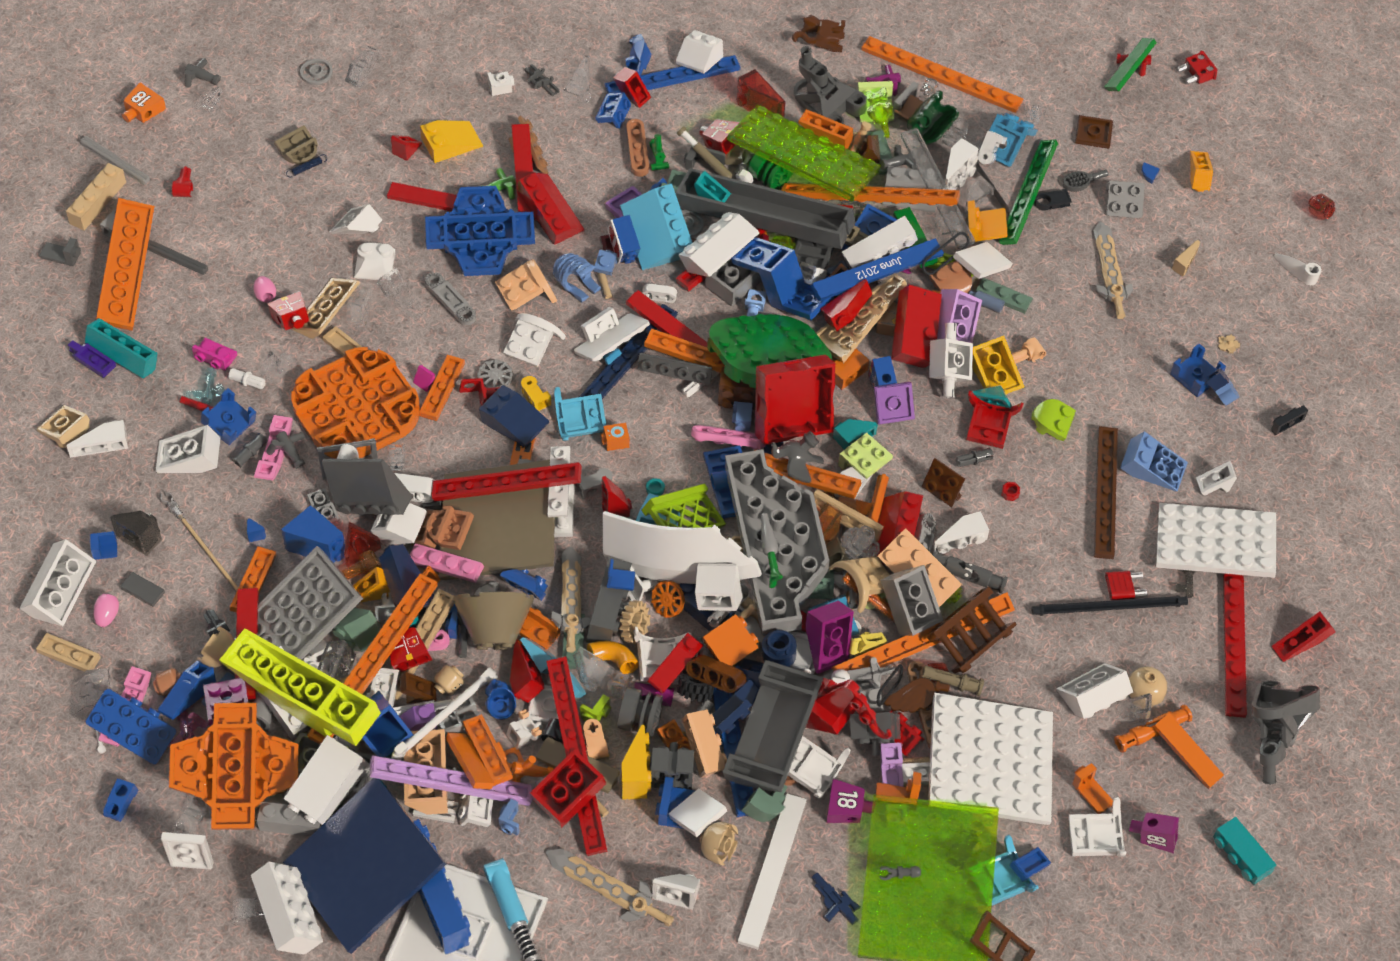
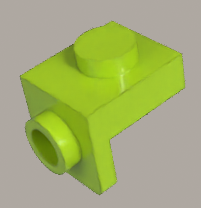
M604 694L593 709L584 704L580 706V715L585 722L589 719L600 721L602 717L606 718L611 711L610 697Z

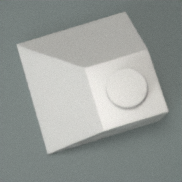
M370 204L350 209L329 232L331 234L373 233L379 228L378 224L382 219Z
M676 874L654 878L652 899L693 910L700 888V879L691 874Z

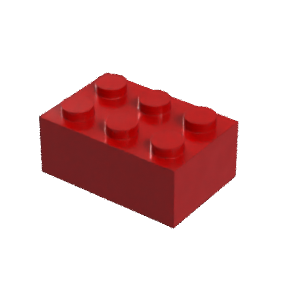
M574 749L530 792L532 800L562 828L606 785L604 776Z

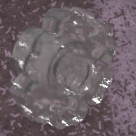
M871 527L848 528L847 532H844L841 537L840 545L845 548V553L852 559L876 557L880 551V545L874 541L875 532Z

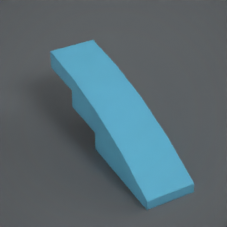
M525 637L521 638V642L540 673L548 674L546 661L556 659V657L533 640ZM570 672L575 697L581 698L587 693L576 677Z

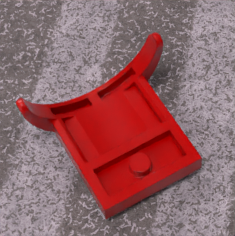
M969 390L968 399L974 407L966 440L1003 449L1011 416L1019 413L1024 403L1021 402L1018 405L1011 406V408L996 406L982 401L974 395L972 390Z

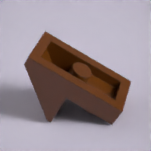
M406 671L400 674L401 693L406 694L407 704L437 701L436 688L434 687L436 683Z

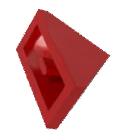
M392 135V154L407 161L422 145V142L410 136Z

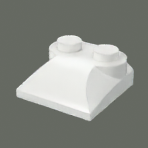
M360 244L357 248L358 256L354 278L391 281L396 254L395 249L388 244Z

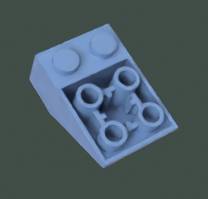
M1144 431L1130 440L1120 468L1132 477L1177 492L1188 462Z

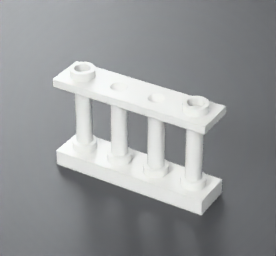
M570 446L551 447L550 466L570 463ZM575 484L549 487L548 517H555L554 537H573Z

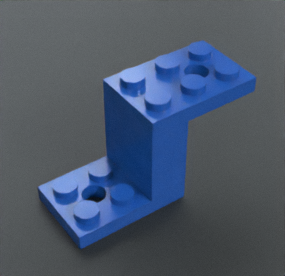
M755 237L731 258L734 265L760 274L771 307L812 320L821 311L820 308L834 299L833 296L822 301L818 300L811 285L806 284L793 249Z

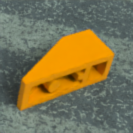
M1190 151V180L1192 189L1198 192L1210 191L1213 168L1208 152Z

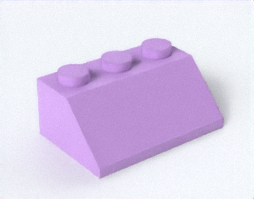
M942 289L937 340L945 339V323H956V340L973 343L982 300L958 289Z

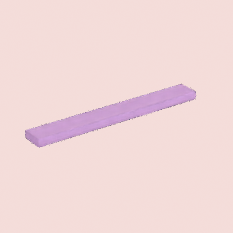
M374 755L370 759V777L504 802H509L510 799H513L518 804L530 806L532 803L530 784L506 781L493 786L492 789H473L464 772Z

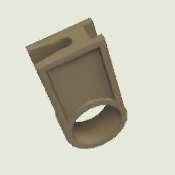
M837 536L826 544L829 566L839 560H849L843 541H839ZM837 567L833 570L835 572H841L844 569Z

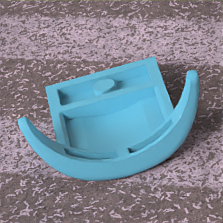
M555 387L556 414L562 441H569V437L604 432L606 420L601 394L562 400L560 387Z
M1010 835L1004 838L1005 853L968 868V874L987 908L1022 892L1028 891L1032 893L1039 889L1038 885H1035L1030 878L1022 882L1009 866L1014 860L1019 858Z

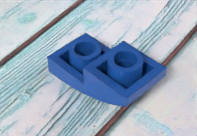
M454 604L446 617L445 630L448 631L449 638L457 639L459 624L457 608Z

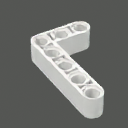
M344 444L340 448L337 459H359L358 451L354 446ZM395 473L412 494L411 501L431 503L433 501V481L436 480L429 477Z

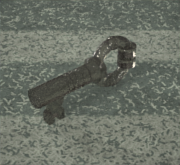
M1181 570L1185 575V584H1176L1175 592L1182 591L1186 593L1188 598H1192L1193 575L1197 571Z

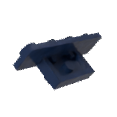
M751 680L746 682L712 714L715 720V725L713 726L715 734L718 733L720 736L724 731L728 734L736 727L734 722L738 718L743 720L751 713L748 709L754 704L759 691L758 687Z

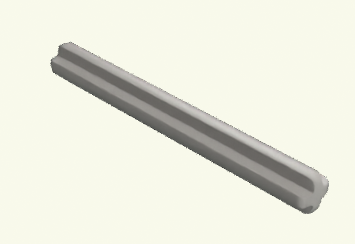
M88 136L81 138V145L110 164L123 169L124 173L141 184L146 185L150 181L147 174Z

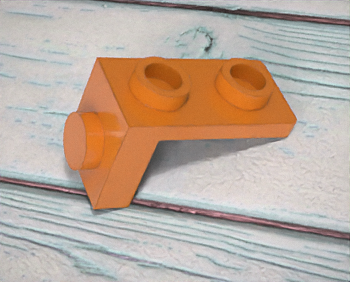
M1092 763L1086 767L1083 765L1075 771L1072 785L1096 813L1101 814L1112 806L1113 800L1094 779L1097 768Z

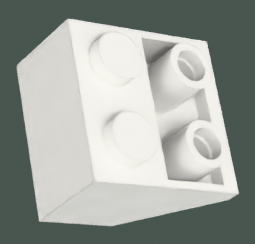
M409 503L403 515L379 514L372 526L371 532L383 545L414 543L427 511Z
M698 563L695 588L698 610L737 611L743 598L737 564Z

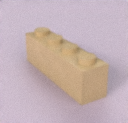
M108 163L66 210L69 224L85 231L126 183L123 169Z

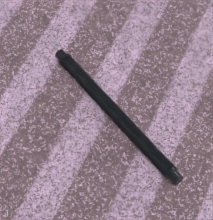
M1176 595L1157 598L1039 604V606H1032L1031 611L1032 615L1043 616L1044 614L1168 606L1180 607L1181 605H1188V597Z

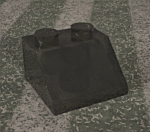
M134 511L115 514L110 517L116 538L145 556H148L162 540L157 519L150 513Z

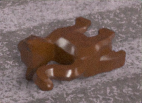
M808 15V17L803 18L804 25L801 31H797L792 35L793 42H796L798 38H802L807 44L816 45L819 48L832 52H842L843 46L839 45V40L844 39L846 20L834 22L828 19H818L814 15ZM816 31V36L813 38H810L806 34L808 32Z

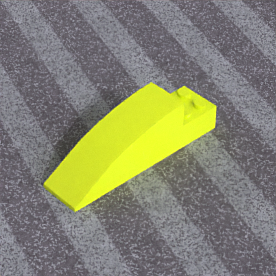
M245 628L219 660L262 695L325 737L327 735L331 736L333 733L356 746L381 714L375 701Z

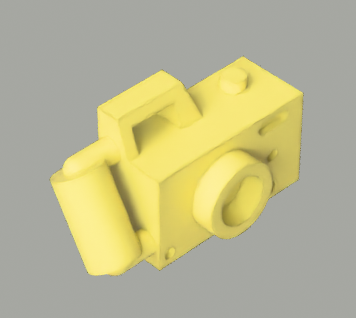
M865 632L859 638L851 639L849 653L857 657L885 645L887 640L882 632L872 634Z

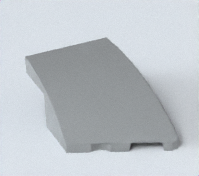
M472 696L439 724L440 729H445V738L447 733L467 734L463 721L479 715ZM446 740V744L455 763L458 760Z

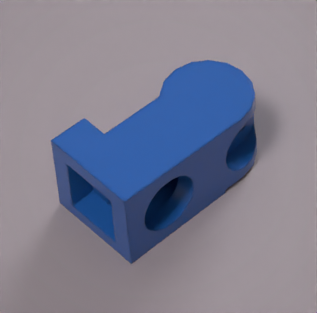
M117 778L104 807V817L119 822L122 821L133 797L135 798L139 791L135 784Z

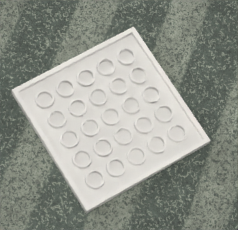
M934 693L928 806L1050 825L1052 809L1053 712Z

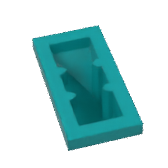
M1001 385L972 391L976 397L989 404L1007 408L1012 406Z

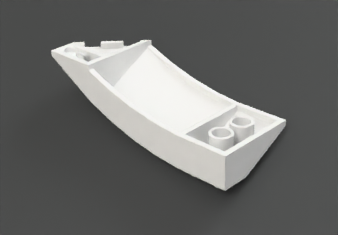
M606 511L603 513V555L606 563L609 557L632 563L630 571H634L640 577L657 581L669 580L675 583L696 584L698 563L737 564L740 580L760 577L762 575L758 561L752 556L749 558L740 551L742 548L731 538L725 539L716 525L706 528L667 527L638 522Z

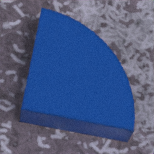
M1144 162L1141 171L1145 179L1152 184L1160 169Z

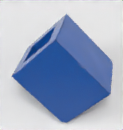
M115 532L90 534V549L94 560L118 556Z

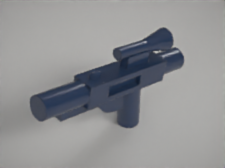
M818 872L812 876V879L816 882L815 888L825 898L824 904L828 909L823 919L829 923L840 911L852 925L858 922L859 919L854 915L852 909L855 912L861 906L854 902L845 891L841 892L843 896L840 897L835 889Z

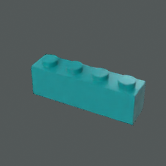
M100 318L87 325L85 344L91 345L141 378H145L156 369L157 352Z

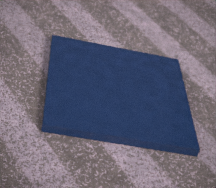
M372 778L297 848L283 864L297 867L301 874L303 886L307 891V897L347 952L352 954L446 865V862L381 779Z

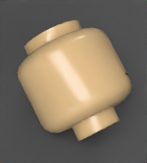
M445 665L434 676V681L437 683L434 687L442 695L445 692L453 695L464 684L462 679L464 675L454 665L451 667Z

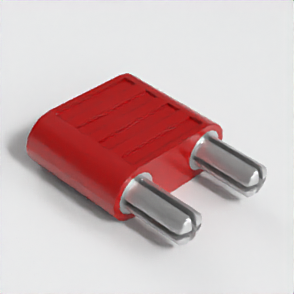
M1130 571L1106 572L1105 579L1110 600L1134 599L1135 596H1146L1147 589L1134 590L1132 579H1142L1143 573H1130Z

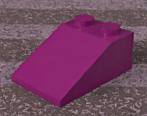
M840 601L807 611L806 633L814 669L817 674L849 660L854 611Z

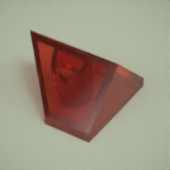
M351 522L348 525L344 551L345 565L347 567L381 549L378 536Z

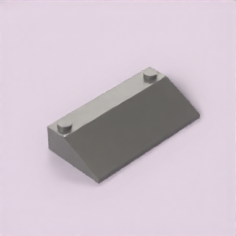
M765 660L758 678L761 684L735 755L729 754L723 775L726 780L740 785L782 792L822 685L823 677Z

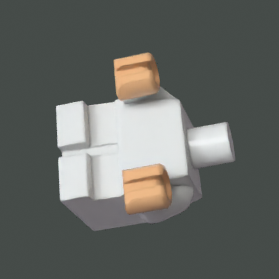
M526 709L518 713L519 718L517 722L514 721L509 724L506 734L517 750L528 745L531 741H536L539 735L542 734V730H540L543 728L540 721L534 723L531 718L527 719L529 713H526Z

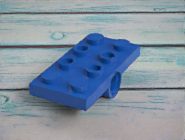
M740 445L703 452L705 465L723 519L736 516L725 469V455L742 453Z

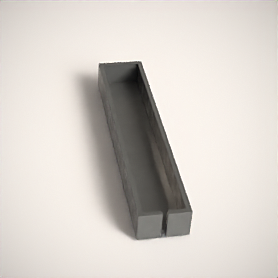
M692 168L688 170L675 192L681 209L721 218L727 212L737 213L753 227L842 249L848 238L847 235L850 234L855 225L853 208L712 173L708 174L726 188L731 195L725 203L700 197L697 195L694 183L703 171Z

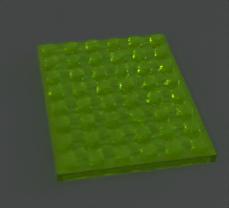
M873 795L858 958L883 961H988V957L970 943L969 940L978 926L983 913L987 910L991 913L998 807ZM889 866L890 868H897V866H902V868H910V866H918L921 869V875L913 878L903 876V879L893 877L889 880H882L880 875L886 876L889 872L888 870L881 871L879 867ZM990 921L979 939L988 948Z

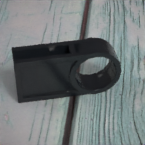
M1063 189L1037 194L1034 204L1037 209L1046 211L1069 207L1072 200L1068 190ZM1047 199L1050 203L1043 205L1038 200Z

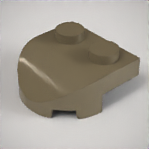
M305 125L276 140L274 145L286 161L293 164H303L315 157L318 143L316 138H313Z

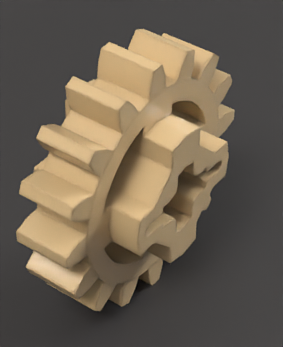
M629 601V605H625V611H622L623 619H620L619 629L623 631L621 637H624L625 642L637 644L634 639L635 627H638V631L643 635L649 632L647 626L650 625L651 615L648 614L649 608L646 607V603H643V601Z

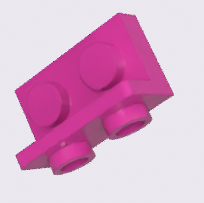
M204 338L199 346H192L193 356L197 361L207 362L213 368H220L225 371L238 355L237 351L208 338Z

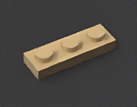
M48 633L45 634L36 648L39 654L89 674L92 673L101 659L100 654Z

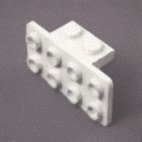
M608 307L581 325L587 341L575 348L574 352L576 355L590 361H598L608 352L614 351L623 342L629 341L635 334L644 331L650 323L647 319L632 313L618 320L614 308Z

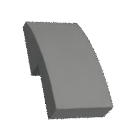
M325 488L307 494L310 505L331 523L340 520Z

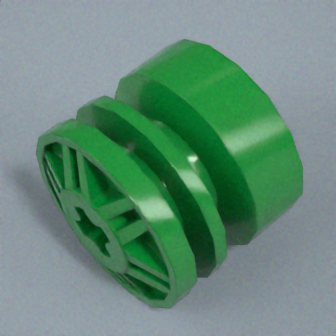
M767 144L760 148L753 156L748 171L755 179L762 181L763 185L779 190L793 175L795 162L788 158L786 154H782L772 144Z

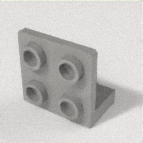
M1108 181L1106 183V190H1108L1107 216L1142 218L1145 183Z

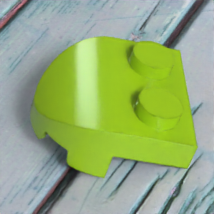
M1049 399L1034 408L1031 419L1035 421L1038 433L1042 435L1048 433L1054 438L1064 441L1076 410L1060 400Z

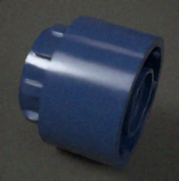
M774 630L768 633L762 641L763 661L768 660L787 667L793 665L797 652V643L794 636L784 630Z

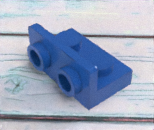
M625 92L606 94L595 118L598 123L613 122L616 128H621L631 107L630 100Z

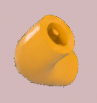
M607 640L587 644V654L591 663L612 661L617 664L623 674L633 673L638 668L639 663L635 655L626 646L618 642Z

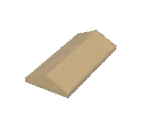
M331 278L306 310L309 321L304 323L302 328L296 329L294 327L292 330L311 339L319 336L360 282L358 280Z

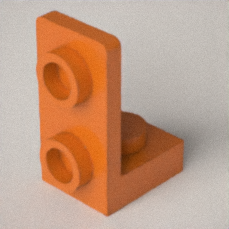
M913 772L912 779L907 780L906 787L878 782L876 784L875 797L885 801L890 800L903 804L917 805L922 773Z

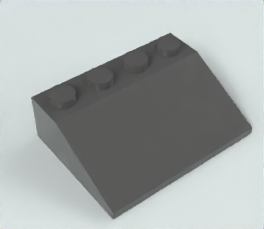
M383 459L322 460L333 501L344 514L403 515L413 497Z

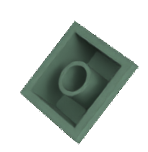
M353 608L332 630L333 634L343 643L342 645L346 650L363 652L370 646L382 626L370 610Z

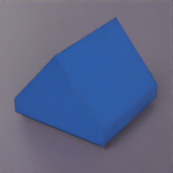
M248 519L247 535L249 543L265 539L264 527L254 520Z

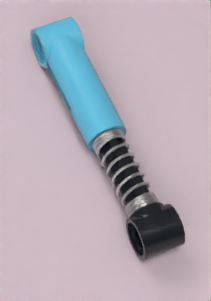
M504 858L483 865L487 881L493 889L506 925L512 931V934L515 935L514 939L517 940L516 944L519 945L518 949L521 950L522 959L525 961H545L541 960L540 955L536 953L537 949L534 948L535 944L532 943L533 939L530 938L531 934L528 933V919L510 878Z

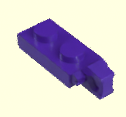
M73 340L68 344L69 351L73 353L72 357L102 378H105L116 367L115 361L89 344L81 346Z

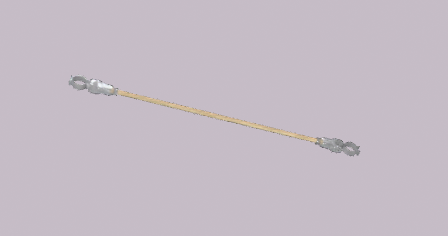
M165 492L166 496L172 498L171 502L168 503V501L162 500L163 497L160 493L161 502L167 505L171 514H174L177 519L184 523L237 591L239 587L186 521L180 505L173 500L172 494Z

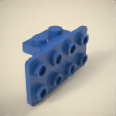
M106 689L86 719V724L151 764H157L176 735L177 730L162 721L163 719L159 717L161 713L151 707L148 710L141 706L143 702L137 698H124L113 690Z

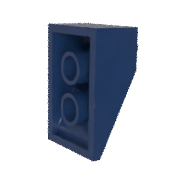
M502 385L479 408L482 423L524 447H527L549 424V420L519 393L505 385Z

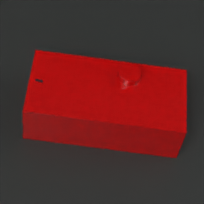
M910 284L899 291L892 360L920 368H926L930 365V341L937 340L942 294Z

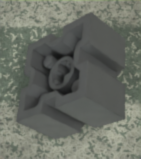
M876 713V723L879 728L887 733V729H890L892 736L889 739H883L875 735L868 725L859 720V714H850L851 739L857 740L858 744H872L873 756H880V743H895V739H901L900 714Z
M676 742L670 743V749L664 746L653 748L651 788H659L660 784H664L665 777L674 778L673 787L692 790L694 750H689L688 748L678 749V743Z

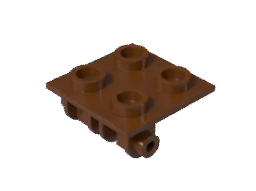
M934 458L921 487L950 507H953L955 501H958L962 496L960 490L965 478Z

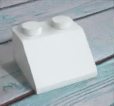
M694 30L684 38L676 64L705 73L723 58L722 39Z

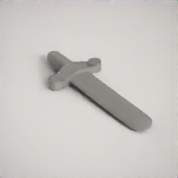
M871 657L869 659L870 667L849 670L847 672L850 675V679L855 682L872 679L880 687L881 675L892 674L897 666L880 667L877 659ZM831 674L824 675L823 678L831 679Z

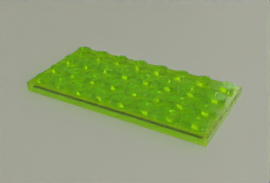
M759 105L727 137L728 141L851 202L866 187L881 167L875 161L863 158L859 153L853 152L841 144H834L827 137H820L814 134L812 130L805 129L796 122L790 121L782 117V115Z

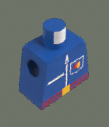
M891 356L872 359L868 376L873 391L876 386L897 383Z

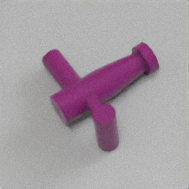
M885 65L886 74L872 78L865 77V82L892 81V95L898 94V83H901V76L899 72L893 73L891 65Z

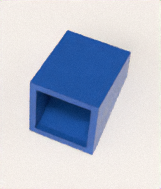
M311 505L281 529L285 549L289 552L306 557L318 546L333 563L341 561L345 556L346 548L343 532Z
M378 691L369 699L376 702L381 714L362 739L376 756L385 758L402 741L406 742L411 738L413 733L381 692Z

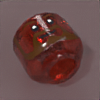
M1324 194L1312 196L1308 202L1309 212L1320 220L1330 218L1336 209L1334 201Z

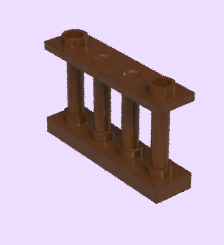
M989 586L979 590L925 635L930 642L936 639L941 641L958 664L951 670L954 674L968 671L972 667L970 664L1002 637L1004 639L1013 633L1012 629L1017 625L1016 622L1005 625L994 610L988 598L994 592ZM978 605L985 609L999 628V631L991 636L975 614V608ZM964 617L971 620L986 641L979 648L961 625V619ZM949 629H955L972 652L966 659L961 656L947 637Z

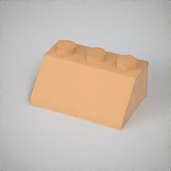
M702 710L686 714L682 718V722L691 750H694V760L700 778L723 771L727 758L725 753H721L719 747L721 739L718 733L715 734L713 728L715 720L712 713L709 714L708 710Z

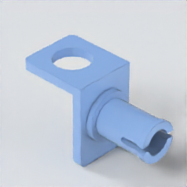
M749 290L748 297L745 299V309H748L746 316H756L758 311L763 312L766 292ZM753 295H759L762 300L757 301L751 298Z

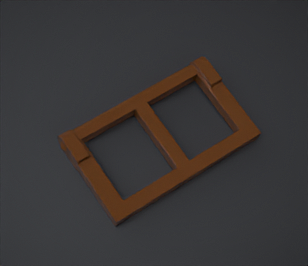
M988 910L983 913L978 926L969 940L970 943L992 961H1004L1000 957L1010 939L1025 951L1021 961H1030L1035 953L1032 947L1009 930ZM989 921L1004 933L995 953L979 940Z

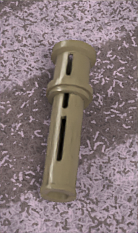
M926 665L922 671V678L950 684L957 687L961 692L965 690L980 696L983 689L984 679L982 678L978 680L968 677L967 674H953Z

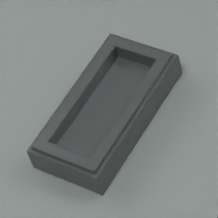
M134 572L120 586L123 591L152 607L165 594L164 589Z

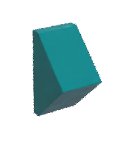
M703 171L694 183L697 195L700 197L725 203L731 195L726 188L706 171Z

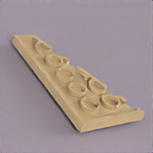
M895 273L872 289V296L852 322L838 331L829 324H826L816 332L830 350L832 356L843 363L847 360L898 297L899 291L907 286L905 279Z

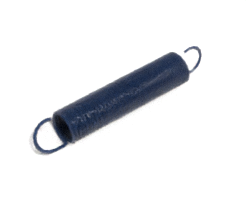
M320 156L290 170L295 176L323 162Z

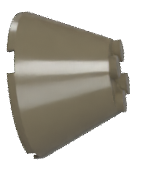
M479 592V595L470 596V593L453 597V602L473 644L476 646V650H488V648L495 647V650L513 648L534 601V595L530 594V598H527L526 593Z

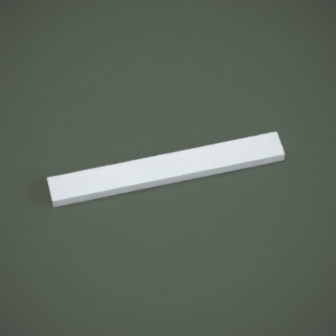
M786 794L783 803L785 809L780 812L738 939V944L757 950L759 948L807 799Z

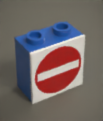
M630 215L610 220L607 231L614 253H617L618 263L625 262V264L634 262L641 248Z

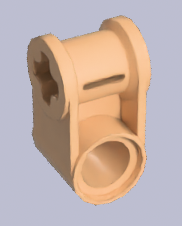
M596 719L587 720L583 725V737L588 756L594 759L609 757L601 723Z

